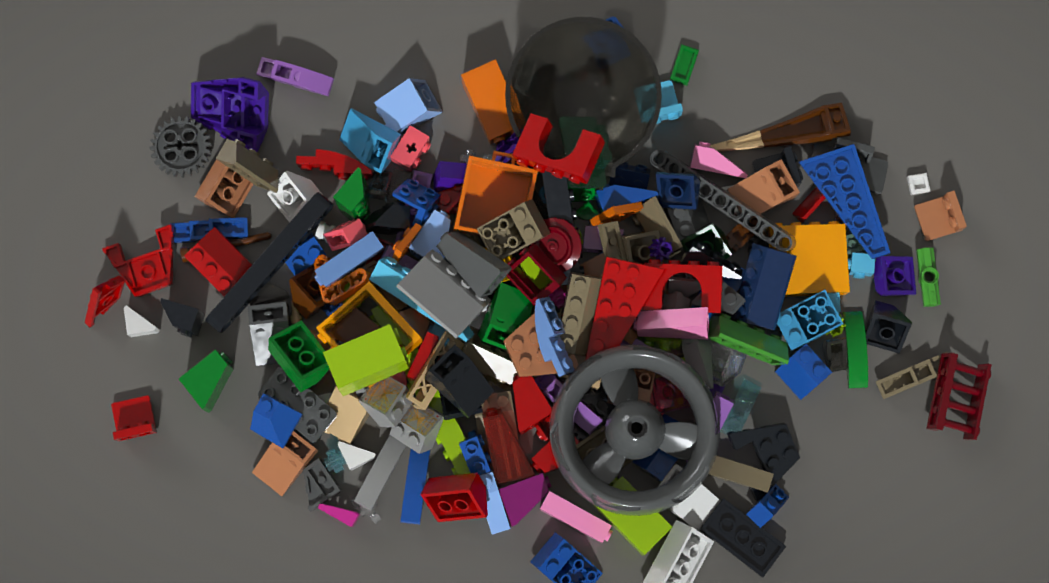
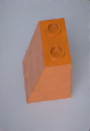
M496 59L461 74L464 90L490 144L495 143L496 145L514 132L524 128L522 118Z

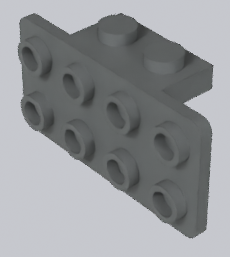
M839 137L834 147L821 143L814 145L812 157L855 144L870 192L875 194L882 193L888 162L872 157L875 147Z
M281 366L258 392L260 398L263 393L271 395L302 413L303 415L294 431L296 433L300 432L312 443L317 442L338 415L332 407L311 389L308 388L300 392Z

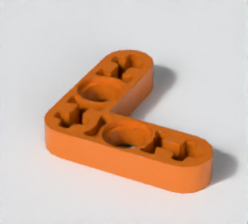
M319 255L314 261V269L316 270L331 260V258L326 255ZM359 268L327 288L324 284L322 286L319 285L323 301L335 306L346 300L370 281L371 273L363 268ZM350 283L349 289L344 291L345 285Z

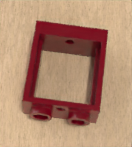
M536 244L530 248L526 246L519 252L520 257L518 259L513 257L507 263L512 268L507 274L508 279L534 306L537 299L548 297L567 278ZM528 257L552 280L541 290L518 267Z

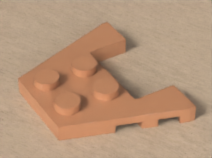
M534 313L503 341L519 377L557 374L552 361L545 362L536 334ZM573 354L569 358H571L573 367L576 369L579 365Z

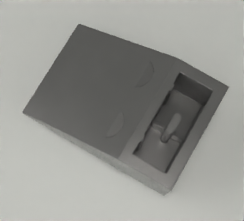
M287 302L248 306L249 326L256 366L278 364L268 350V339L291 326L289 304Z

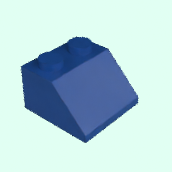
M807 344L789 358L788 364L781 365L774 371L800 400L832 373Z

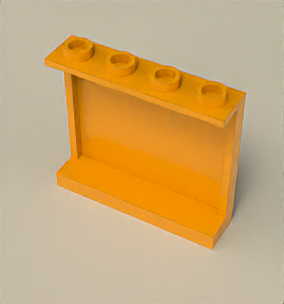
M831 221L828 224L822 225L820 222H810L809 225L793 222L787 226H783V223H775L796 239V246L793 250L783 251L797 256L785 297L813 296L823 290H826L827 293L840 292V295H846L850 292L845 224H839V221ZM768 227L766 231H768L769 237H772L774 230L772 227ZM786 237L782 240L783 247L788 248L790 245V241Z

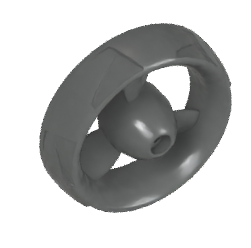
M622 345L598 352L580 364L561 386L554 401L550 418L551 448L556 464L565 480L581 497L591 504L606 511L622 515L640 516L662 512L688 498L703 483L713 467L720 443V424L716 403L708 385L700 374L680 357L645 345ZM634 369L654 372L676 385L690 404L695 424L688 422L665 423L662 414L654 405L647 401L639 400L638 382ZM601 379L603 388L615 408L611 411L605 423L607 442L593 449L582 460L574 438L575 414L585 393ZM631 425H638L640 427V433H633L631 430ZM658 449H661L673 457L688 460L673 479L654 489L627 491L609 485L619 474L625 459H644Z

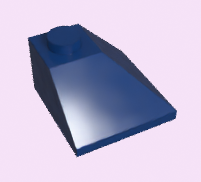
M263 393L253 411L250 430L284 448L303 414L271 395Z

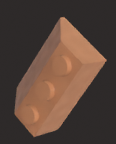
M216 159L194 197L220 213L234 218L251 190L253 183Z

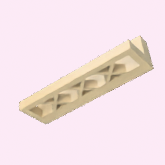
M444 331L405 397L412 402L411 405L416 409L426 410L437 392V389L425 380V375L429 368L435 364L436 356L440 355V359L454 345L460 349L464 346L463 342L452 336L448 331ZM449 338L450 340L445 347L444 343ZM417 389H420L419 392H418V394H417L416 397L414 398V397H413L414 393L416 392Z

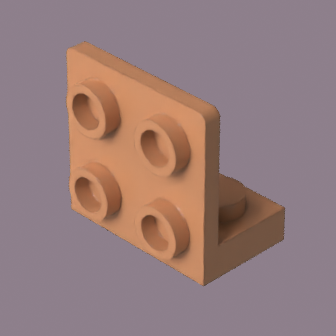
M955 191L948 192L943 197L914 206L925 241L960 232L967 227Z

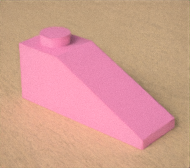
M699 141V144L694 145L690 168L747 178L748 175L745 171L714 147H710L711 143Z

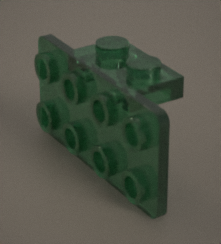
M562 116L559 119L564 158L574 150L583 129L600 134L605 141L588 183L580 182V184H575L568 179L569 187L604 188L607 185L604 169L612 158L611 150L608 148L609 135L606 132L605 125H597V120L594 117Z

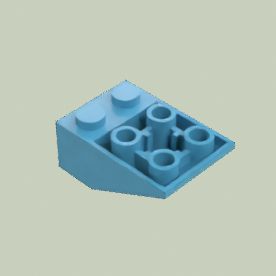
M351 108L339 140L365 166L382 173L390 165V156L397 147L401 134Z
M823 290L780 312L777 324L791 351H794L843 325V322L827 291Z

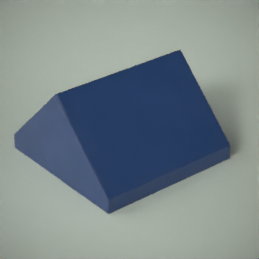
M656 173L658 202L662 208L697 209L701 181L695 174Z

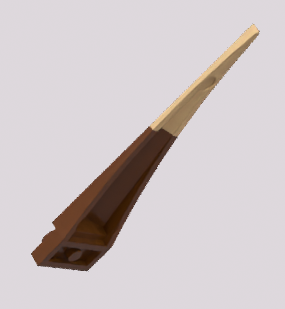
M841 102L823 105L774 126L713 144L710 147H714L720 152L832 141L833 138L851 136V129Z

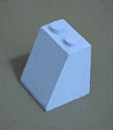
M409 78L374 102L378 115L386 123L385 126L400 134L405 133L410 125L415 128L443 112L425 80Z
M442 210L440 212L433 211L409 246L411 255L421 260L433 249L447 261L445 256L436 247L444 233L452 232V223L447 213Z

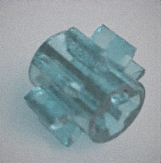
M335 449L326 452L328 457L323 458L329 472L334 470L335 473L345 470L343 465L347 463L341 451L336 452Z

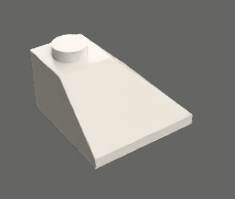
M285 171L278 179V192L269 191L267 195L290 223L306 203L320 191L310 179Z

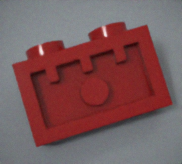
M463 183L438 193L441 195L438 203L439 209L449 216L457 213Z

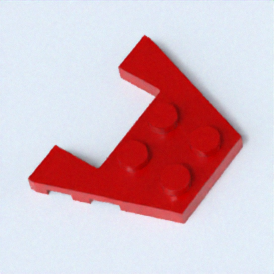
M172 224L155 230L160 249L125 261L120 243L102 248L135 297L173 285L174 226Z

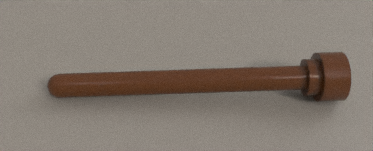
M265 232L229 241L237 247L268 240L272 237V234ZM188 246L180 248L183 263L189 262L184 257V255L192 247L188 248Z

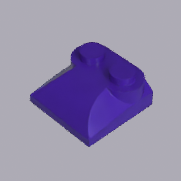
M881 256L876 258L874 283L875 290L880 296L916 295L913 257Z

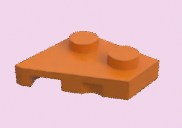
M415 223L412 228L408 227L402 236L404 237L403 240H398L392 249L394 250L392 258L399 262L408 253L409 246L422 229V226Z

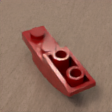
M316 149L315 157L296 156V164L298 167H301V170L311 171L312 168H320V171L329 172L331 169H334L335 177L341 180H348L359 167L366 181L368 178H373L371 169L344 154Z

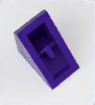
M439 161L433 175L434 191L438 193L462 184L467 164Z

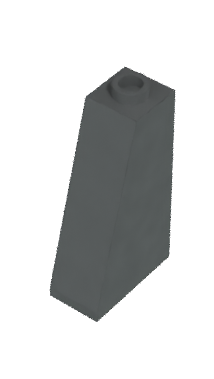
M460 231L444 233L440 238L441 241L436 246L479 298L491 295L512 269L507 263Z

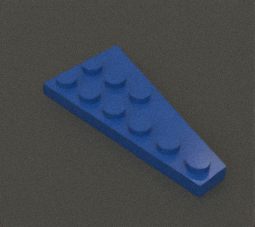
M855 144L800 161L799 164L869 257L875 259L890 254L891 252Z

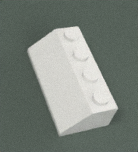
M676 520L643 583H693L714 541L693 527Z

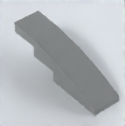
M389 435L354 500L355 503L369 510L373 509L406 448L405 444Z

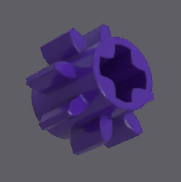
M660 237L659 240L652 239L653 243L651 246H648L651 253L650 257H656V260L661 261L663 259L669 260V255L673 252L672 242H666L665 237Z

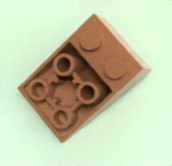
M782 159L727 189L730 194L760 214H764L794 199L800 193ZM736 206V207L738 208L740 214H741V213H742L741 207H740V206Z
M293 431L284 448L273 442L271 443L252 473L279 495L283 496L319 450Z

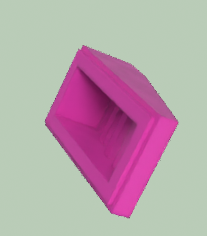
M319 504L318 509L350 527H354L361 515L358 512L326 504Z

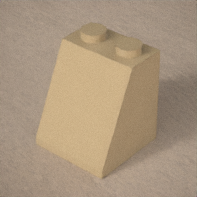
M336 386L327 404L338 415L326 429L325 433L336 436L341 442L351 444L370 415L360 404L359 399L361 397L357 396L355 392L342 396Z

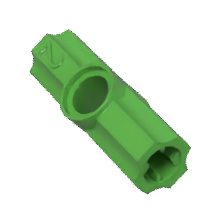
M934 248L917 249L918 282L921 286L923 307L941 305L938 286L939 273L936 270ZM925 273L931 274V276H932V281H931V282H929V281H927V280L925 279V277H924V274H925Z

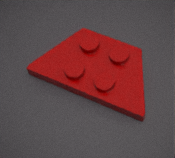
M120 275L93 288L84 322L89 328L94 325L93 322L96 316L100 313L104 315L120 299L125 282Z

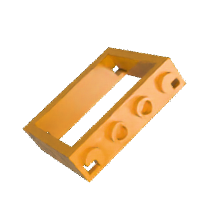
M370 281L316 327L319 332L317 337L324 344L328 342L332 348L339 346L327 332L370 296L411 340L405 346L408 355L423 342L419 334Z

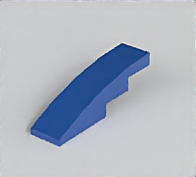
M247 217L170 223L174 226V243L199 242L214 227L227 239L248 237Z
M413 449L410 451L401 513L402 523L420 525L424 503L420 494L426 484L431 450L420 454Z

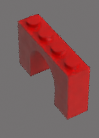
M530 113L512 154L517 161L516 163L522 167H534L536 171L545 173V171L550 172L554 177L560 179L562 177L568 178L575 184H580V182L587 184L605 144L602 136L583 129L571 154L558 160L549 159L544 156V146L553 126L548 118Z
M649 259V263H644L645 265L664 268L665 270L647 298L642 310H663L664 288L667 281L675 274L689 273L701 285V307H708V313H722L724 266H719V262H707V265H700V261H688V265H682L678 260H668V264H660L661 260Z

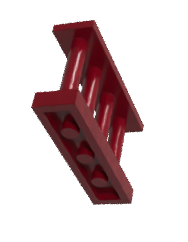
M942 353L926 429L938 431L943 430L945 426L964 432L963 439L977 440V436L980 433L979 426L988 381L991 377L992 364H978V368L959 363L957 361L958 354ZM955 370L975 375L974 387L954 381ZM951 389L972 394L970 405L950 400ZM947 408L968 413L967 423L963 424L946 419Z

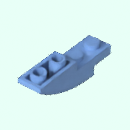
M550 297L539 298L535 303V326L544 361H552L559 377L570 375L575 369L565 349V344L560 338V335L565 333L563 323L559 319L555 305Z

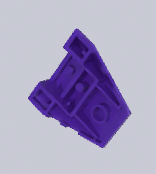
M245 77L192 82L191 118L206 128L219 132L222 138H228L232 141L238 139L246 144V149H253L258 152L268 129L269 92L262 83Z

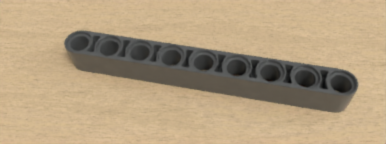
M664 150L652 152L650 162L654 167L665 173H673V166L677 164L679 166L678 173L695 174L701 181L699 197L780 251H791L795 248V237L693 168H690V166ZM659 154L664 156V161L661 164L657 161ZM705 185H709L711 189L708 195L703 191ZM721 195L726 197V203L723 206L719 203ZM736 206H740L742 209L740 216H737L734 212ZM753 216L758 219L755 227L750 223V219ZM768 227H772L774 230L772 237H768L766 234ZM785 237L790 241L788 248L782 245V240Z

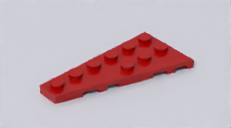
M606 257L586 360L598 352L621 345L665 270L664 268Z

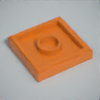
M642 202L613 206L590 219L592 226L614 221L621 222L642 210L643 205Z

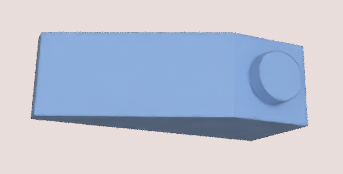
M493 472L480 475L486 486L487 521L491 534L509 530V522Z

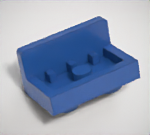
M311 233L285 263L295 276L312 265L319 255H326V253Z
M475 430L468 432L469 438L459 442V446L470 473H478L480 476L490 472L489 463H492L488 452H483L481 446L485 444L481 434L477 435Z

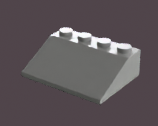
M433 249L396 286L455 338L480 315L491 301L487 296L479 298L456 269Z

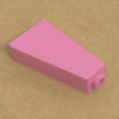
M708 307L640 311L638 318L634 321V330H637L638 337L708 340Z
M549 491L540 508L542 512L600 543H603L604 540L608 542L613 532L610 530L612 525Z

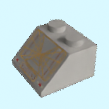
M391 377L377 382L371 388L368 387L359 399L360 404L380 427L396 428L412 404L410 400L405 398L409 389Z
M411 405L397 427L391 428L389 435L419 454L433 448L444 420L443 414L429 405L426 410L416 409Z

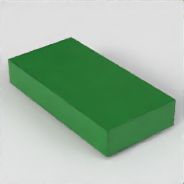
M681 44L670 81L688 86L699 53L698 49Z

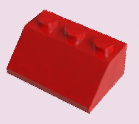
M216 227L209 231L184 255L223 296L232 289L252 266Z
M478 473L428 478L420 494L437 522L487 518L486 486Z

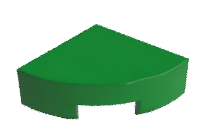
M589 201L576 210L577 217L586 221H590V219L599 215L598 211Z

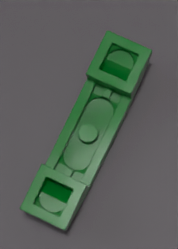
M862 311L842 312L843 321L846 324L843 330L845 331L848 389L867 388L868 354Z

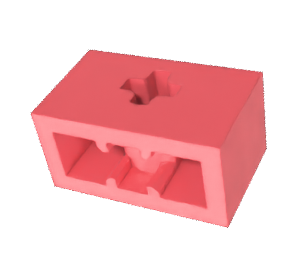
M410 125L390 156L391 161L409 172L413 168L417 169L421 162V155L423 152L427 153L431 146L430 137ZM413 147H415L416 151H411V153H409L408 148L412 149Z
M359 218L342 223L323 235L331 250L335 251L353 245L365 237L367 232L365 225Z

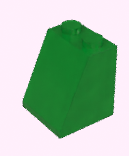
M215 349L182 375L179 381L201 409L209 413L212 411L233 371L230 365L233 362L223 351L220 353Z

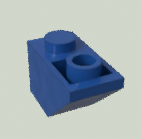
M775 484L746 515L761 528L778 512L789 499V496Z

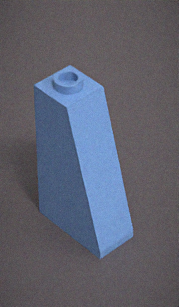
M372 231L314 270L317 274L314 278L320 286L324 284L327 288L385 249Z

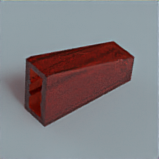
M496 407L486 409L482 413L496 484L535 476L533 467L502 409H497Z

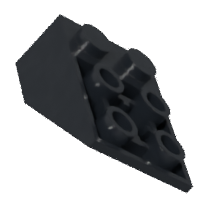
M456 345L449 349L428 370L425 377L432 386L467 418L495 392L472 360Z

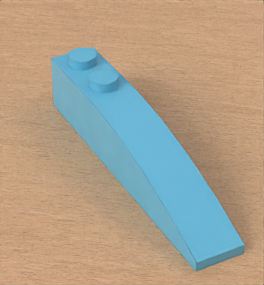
M385 256L380 259L369 280L437 323L396 287L411 269L399 265L392 257ZM468 326L458 337L467 342L474 336V333Z

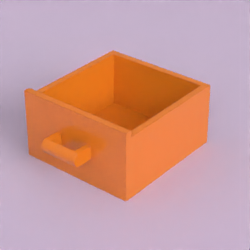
M493 151L492 160L469 156L453 232L460 231L463 234L481 237L477 228L523 202L532 199L538 171L515 165V158L509 153ZM496 156L511 158V164L495 161Z

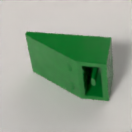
M503 282L500 283L477 335L483 342L507 350L503 341L530 317L533 304L518 288Z

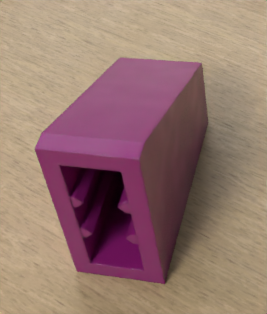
M543 473L498 489L512 527L516 526L549 493L548 488L551 487L548 476L544 477Z

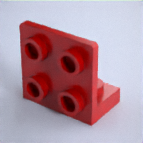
M146 395L111 404L116 431L113 432L114 440L123 441L157 433L150 396Z

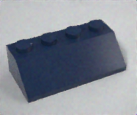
M753 243L738 293L745 298L746 302L732 315V318L775 330L797 256Z

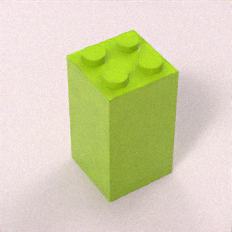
M389 324L323 352L342 396L409 369L407 363L410 362L405 347L399 346L403 343L397 328L392 329Z
M623 476L620 479L616 477L609 484L618 489L637 491ZM593 505L642 556L672 528L659 513L640 516L622 515Z

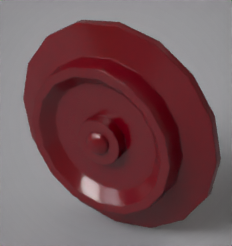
M556 217L544 219L551 234L529 245L528 248L536 244L562 272H566L574 267L580 258L582 250L580 235L576 228L564 219Z

